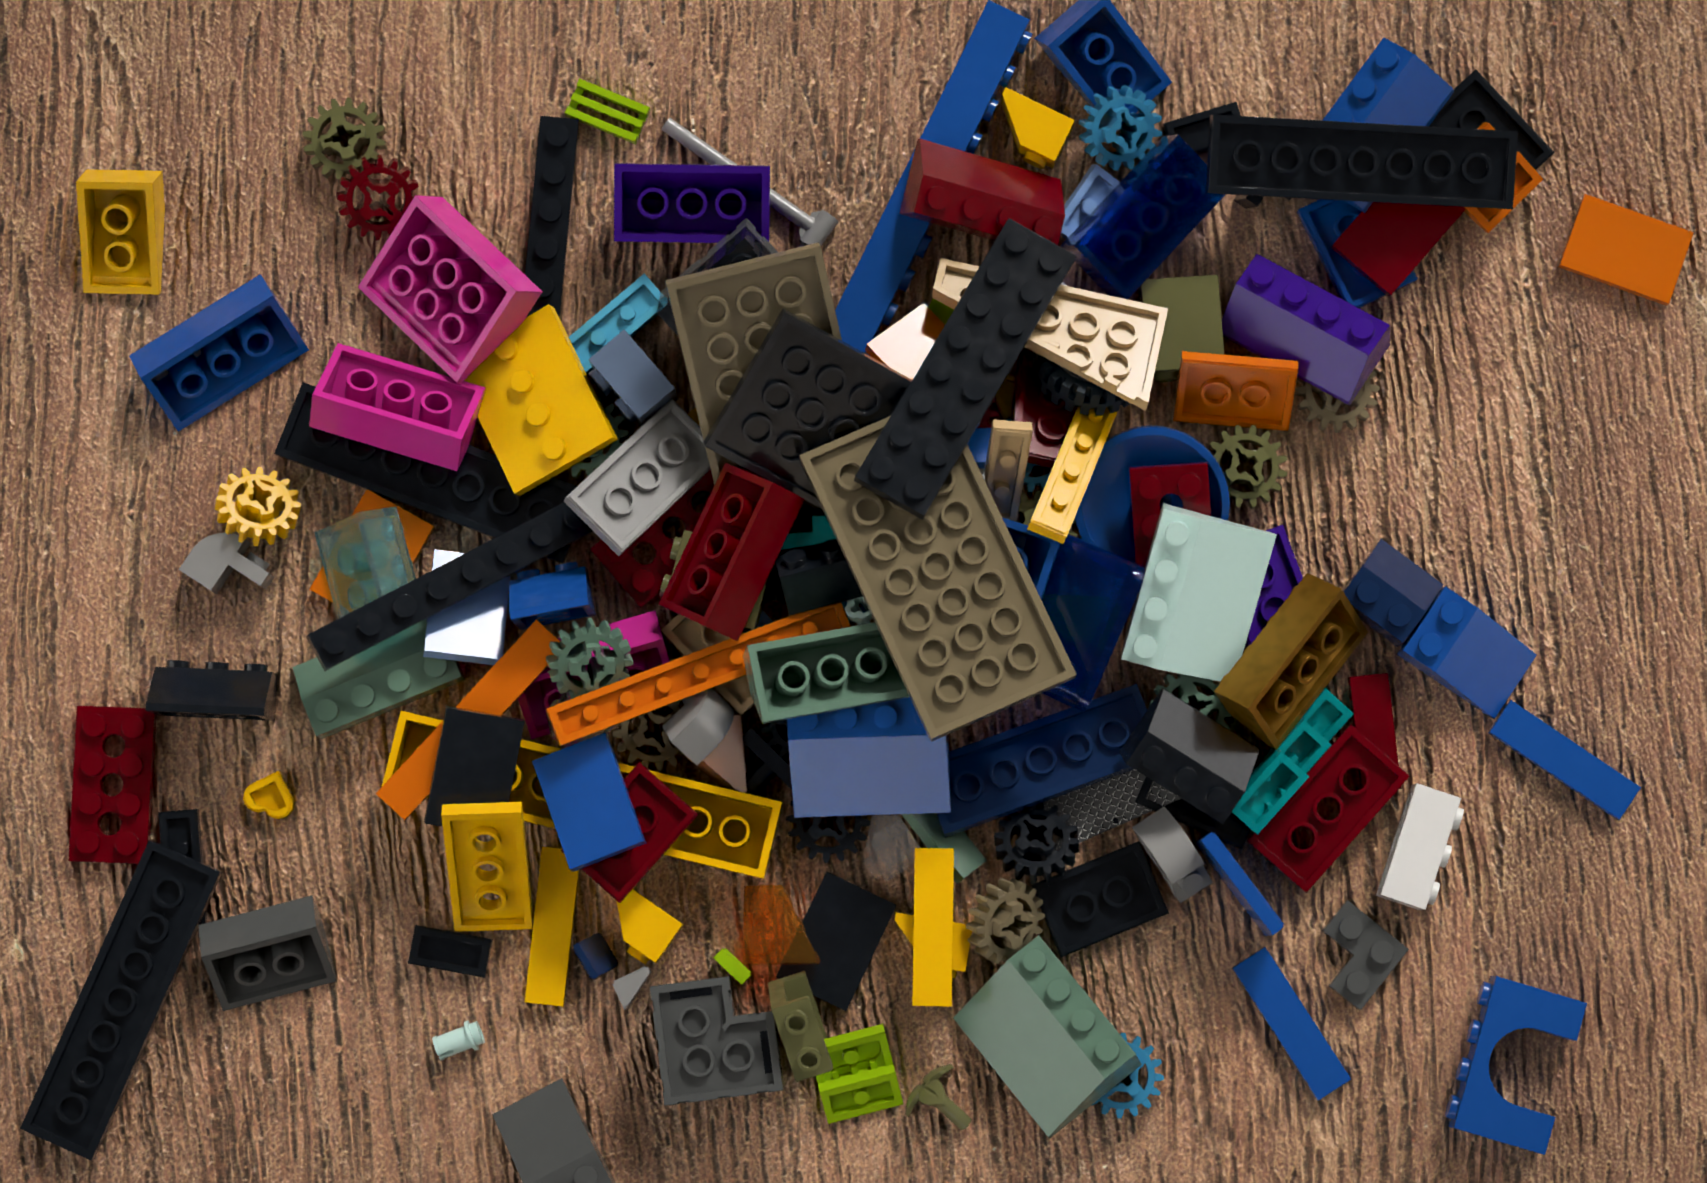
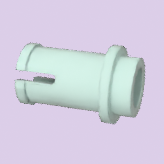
M468 1020L464 1021V1026L432 1037L435 1051L441 1061L471 1048L474 1051L479 1050V1045L485 1043L482 1030L477 1021L470 1023Z

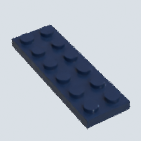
M1138 685L1126 687L949 751L951 813H936L945 838L1133 770L1132 767L1125 763L1119 751L1147 711Z

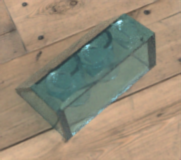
M397 507L362 511L314 532L337 619L416 579Z

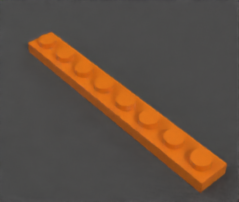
M841 602L794 614L743 633L738 641L730 638L546 709L559 746H563L747 675L743 659V653L747 645L851 626Z

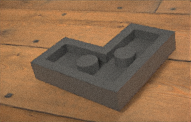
M1348 900L1342 904L1322 930L1352 955L1328 986L1358 1010L1365 1006L1409 950Z

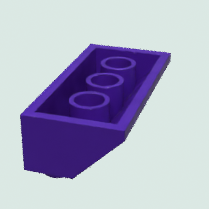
M614 164V241L718 243L727 234L730 235L735 231L736 226L746 218L756 227V231L761 237L764 236L768 242L770 240V166Z
M1259 254L1255 255L1237 281L1222 317L1223 337L1262 358L1298 361V378L1348 405L1352 403L1390 346L1389 324Z

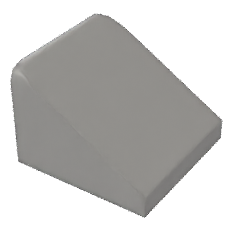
M644 966L613 981L612 985L624 1010L629 1008L651 975L650 967Z

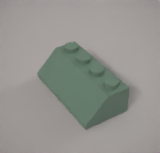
M427 619L327 671H324L317 657L292 667L302 703L316 737L324 739L466 680L458 661L423 657Z
M876 623L747 645L743 653L750 693L762 724L910 697Z

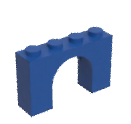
M1490 976L1488 983L1483 981L1478 993L1477 1004L1482 1005L1478 1020L1472 1019L1468 1029L1466 1042L1471 1043L1468 1057H1462L1457 1068L1456 1080L1461 1081L1457 1096L1451 1095L1446 1107L1445 1117L1450 1119L1448 1127L1545 1155L1556 1117L1520 1107L1505 1100L1496 1091L1489 1074L1490 1056L1495 1045L1502 1037L1522 1028H1529L1563 1039L1577 1041L1587 1003L1498 976Z

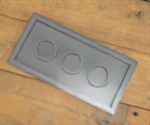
M671 398L566 496L564 502L620 556L710 471L700 426Z

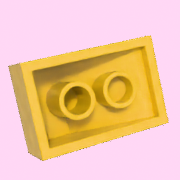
M87 169L76 181L83 293L159 295L162 283L165 218L163 171Z

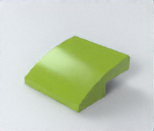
M883 1024L824 1039L833 1069L817 1075L816 1080L828 1124L904 1104Z

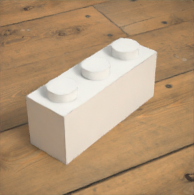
M1418 783L1411 785L1376 896L1417 910H1426L1427 904H1434L1440 888V883L1435 882L1439 866L1446 867L1452 851V846L1447 845L1451 830H1458L1463 817L1464 809L1459 808L1461 798Z

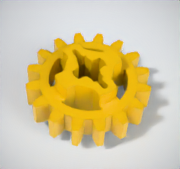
M257 467L255 474H250L246 468H242L240 478L232 473L229 474L227 484H220L218 496L216 497L215 510L218 511L217 522L227 523L225 530L227 535L235 531L238 532V542L240 543L245 541L247 537L252 538L254 546L259 545L260 539H266L270 545H274L276 535L286 539L289 529L296 528L301 509V503L297 502L298 490H289L291 480L287 478L278 481V471L275 470L269 476L263 475L262 467Z

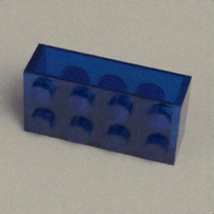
M1179 135L1163 136L1062 243L1061 247L1077 256L1075 262L1107 295L1129 299L1226 194L1205 193L1207 164Z

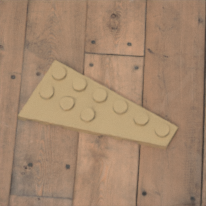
M940 258L932 298L955 309L980 266ZM1061 285L1025 347L1146 411L1168 308Z

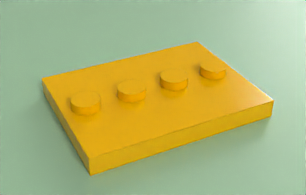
M549 304L526 317L523 323L464 380L485 387L478 419L514 494L518 496L525 494L618 440L555 308Z

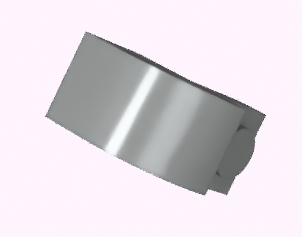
M216 533L205 537L194 546L178 569L215 594H218L234 569L264 589H267L274 579V576L266 571L270 565L252 552L246 558L243 556L251 543L248 540L242 543L238 542L239 535Z
M712 688L683 699L684 706L662 726L671 743L696 765L702 762L718 746L727 734L733 721V707Z
M1165 806L1132 827L1145 852L1158 867L1173 895L1180 903L1213 883L1204 867L1205 863Z

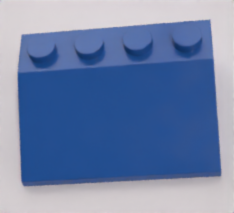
M910 697L787 719L794 818L951 813L949 736L946 735L931 742Z

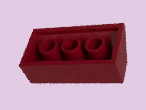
M918 139L899 214L993 241L997 239L1008 218L1058 245L1065 218L1061 179L924 139Z
M725 463L659 605L738 641L753 607L764 588L769 573L781 552L793 522L797 518L804 498L769 480Z

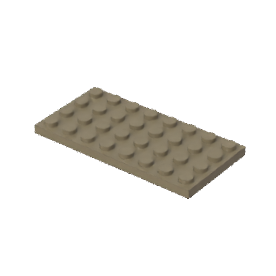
M819 242L665 280L703 441L782 309L793 313L842 341ZM705 447L714 485L725 463L757 475ZM804 500L788 534L813 532L812 516H824L823 510Z
M889 416L799 455V460L924 729L932 742L1075 679L1077 674L968 445L965 447L923 520L854 481L858 470L891 417Z

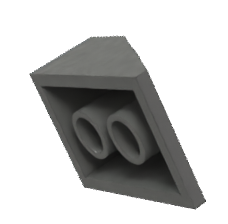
M563 1078L492 1114L523 1183H616Z

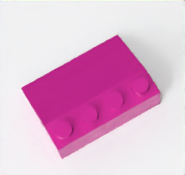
M415 195L358 286L375 305L456 383H462L523 323L543 292L443 197Z

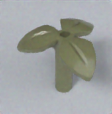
M952 1064L933 1069L924 1076V1083L922 1085L915 1086L907 1100L906 1116L910 1117L914 1106L920 1101L925 1105L936 1107L960 1130H964L969 1126L972 1119L945 1095L944 1087L939 1080L946 1072L954 1068Z

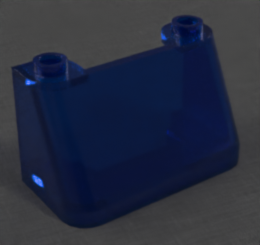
M1069 533L1064 544L1060 543L1042 602L1077 676L1075 679L1041 694L1080 711L1087 709L1094 697L1145 576V568L1131 559Z

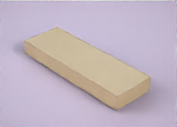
M993 420L983 478L1001 516L1017 522L1033 432L1032 422Z

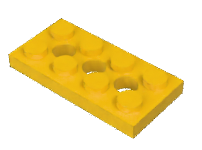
M522 802L442 804L441 817L454 931L533 929V911ZM479 835H489L494 839L483 842L476 837ZM491 864L497 867V869L485 871L479 866ZM493 893L500 897L495 900L485 899L483 895Z

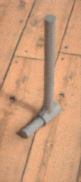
M669 118L663 125V132L710 165H737L672 118ZM770 188V207L800 227L799 241L801 244L799 247L818 242L822 246L838 224V220L824 210L812 212L811 215H808Z

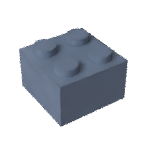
M625 329L588 359L593 369L589 372L592 377L591 380L605 396L612 392L617 398L614 402L617 406L616 409L630 425L637 421L640 426H643L671 398L675 402L678 400L675 387Z

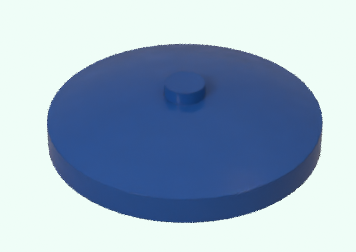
M1163 426L1135 427L1122 431L1106 440L1075 516L1082 540L1093 556L1113 572L1137 580L1129 467L1208 462L1211 516L1228 521L1230 509L1228 485L1221 466L1212 453L1192 436ZM1170 493L1163 496L1159 504L1160 508H1162L1163 503L1182 508L1183 502L1178 495Z

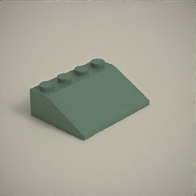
M1039 935L1009 958L953 1017L1049 1139L1142 1065L1136 1053Z

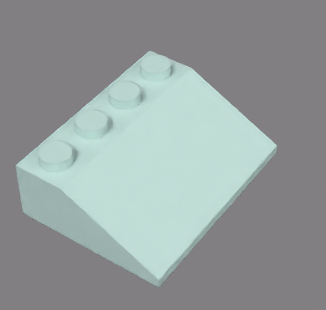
M1163 503L1121 650V660L1162 671L1221 682L1222 678L1230 672L1243 655L1277 534Z

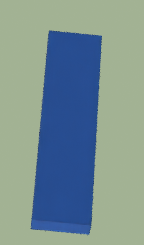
M1512 700L1507 703L1488 732L1616 820L1621 819L1641 788Z
M1263 947L1232 967L1237 978L1317 1100L1322 1099L1351 1080L1266 947Z

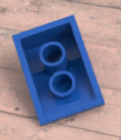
M1078 0L1034 38L1056 68L1092 107L1097 104L1093 95L1097 93L1104 98L1107 97V87L1110 86L1117 89L1120 93L1122 85H1126L1132 88L1133 93L1137 89L1145 93V100H1152L1172 83L1110 0ZM1125 104V107L1129 109V113L1139 112L1134 105Z
M569 562L556 565V572L540 575L539 569L517 573V579L509 581V613L513 623L520 630L528 629L536 619L543 625L596 616L587 568L585 566L578 567V562Z
M1446 586L1439 591L1427 612L1397 653L1398 656L1492 719H1495L1537 656V654L1482 610Z

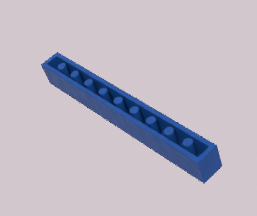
M988 0L920 139L975 154L983 135L977 132L983 120L991 121L999 105V101L995 100L994 97L1000 86L1008 87L1016 70V67L1012 66L1011 63L1017 52L1022 55L1024 54L1033 34L1027 31L1030 19ZM914 152L835 309L842 341L867 355L869 354L865 351L866 344L877 337L882 324L890 326L899 305L893 302L899 290L904 292L908 290L916 271L910 268L916 256L924 257L933 238L927 235L932 223L899 214Z

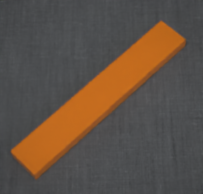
M536 619L460 701L456 708L502 716L548 667L546 656L555 655L550 649V642L560 643L561 641ZM443 721L376 792L404 820H407L429 796Z

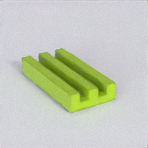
M579 78L576 85L577 88L572 94L571 102L565 110V116L579 119L581 123L636 145L649 115L650 107ZM587 92L640 115L638 118H635L586 98L583 94ZM580 104L634 126L632 132H629L578 111V105Z

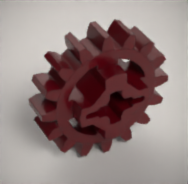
M377 155L375 164H370L367 158L363 157L361 158L362 168L358 170L353 165L348 167L352 177L350 179L340 177L339 182L346 190L337 192L336 198L339 201L346 202L338 210L340 215H351L346 222L349 228L355 227L358 224L360 225L359 234L361 237H364L371 230L374 233L375 240H380L382 231H387L391 235L411 201L417 195L411 193V191L418 188L419 185L417 180H406L411 173L408 167L400 171L397 170V159L393 158L386 165L383 162L382 156ZM383 173L388 176L385 179H372L369 175ZM357 185L362 192V200L354 208L353 192ZM403 187L404 202L401 209H399L395 204V195ZM369 188L378 194L386 191L384 195L389 208L378 201L371 204L373 200ZM373 216H385L388 220L374 222L369 219Z

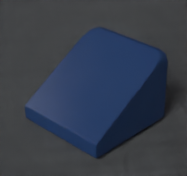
M596 933L573 945V950L590 979H597L618 966L616 957L601 933Z

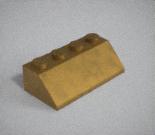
M1307 573L1299 584L1292 589L1290 595L1278 611L1270 617L1266 626L1252 644L1245 649L1243 655L1230 672L1222 678L1214 692L1228 713L1269 747L1277 750L1363 640L1368 630L1341 588Z

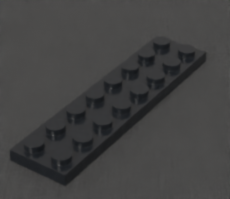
M1210 115L1205 193L1513 209L1518 131Z
M1008 218L854 478L855 482L918 518L924 519L1074 264L1076 255Z
M302 382L274 453L281 458L370 490L376 494L492 538H496L564 503L566 496L577 487L574 484L553 477L525 494L518 496L514 494L496 455L469 445L458 471H454L309 427L312 394L316 387ZM572 543L545 558L561 564L565 563Z
M153 840L148 841L20 1129L92 1161L95 1159L198 929V925L223 873L222 871Z

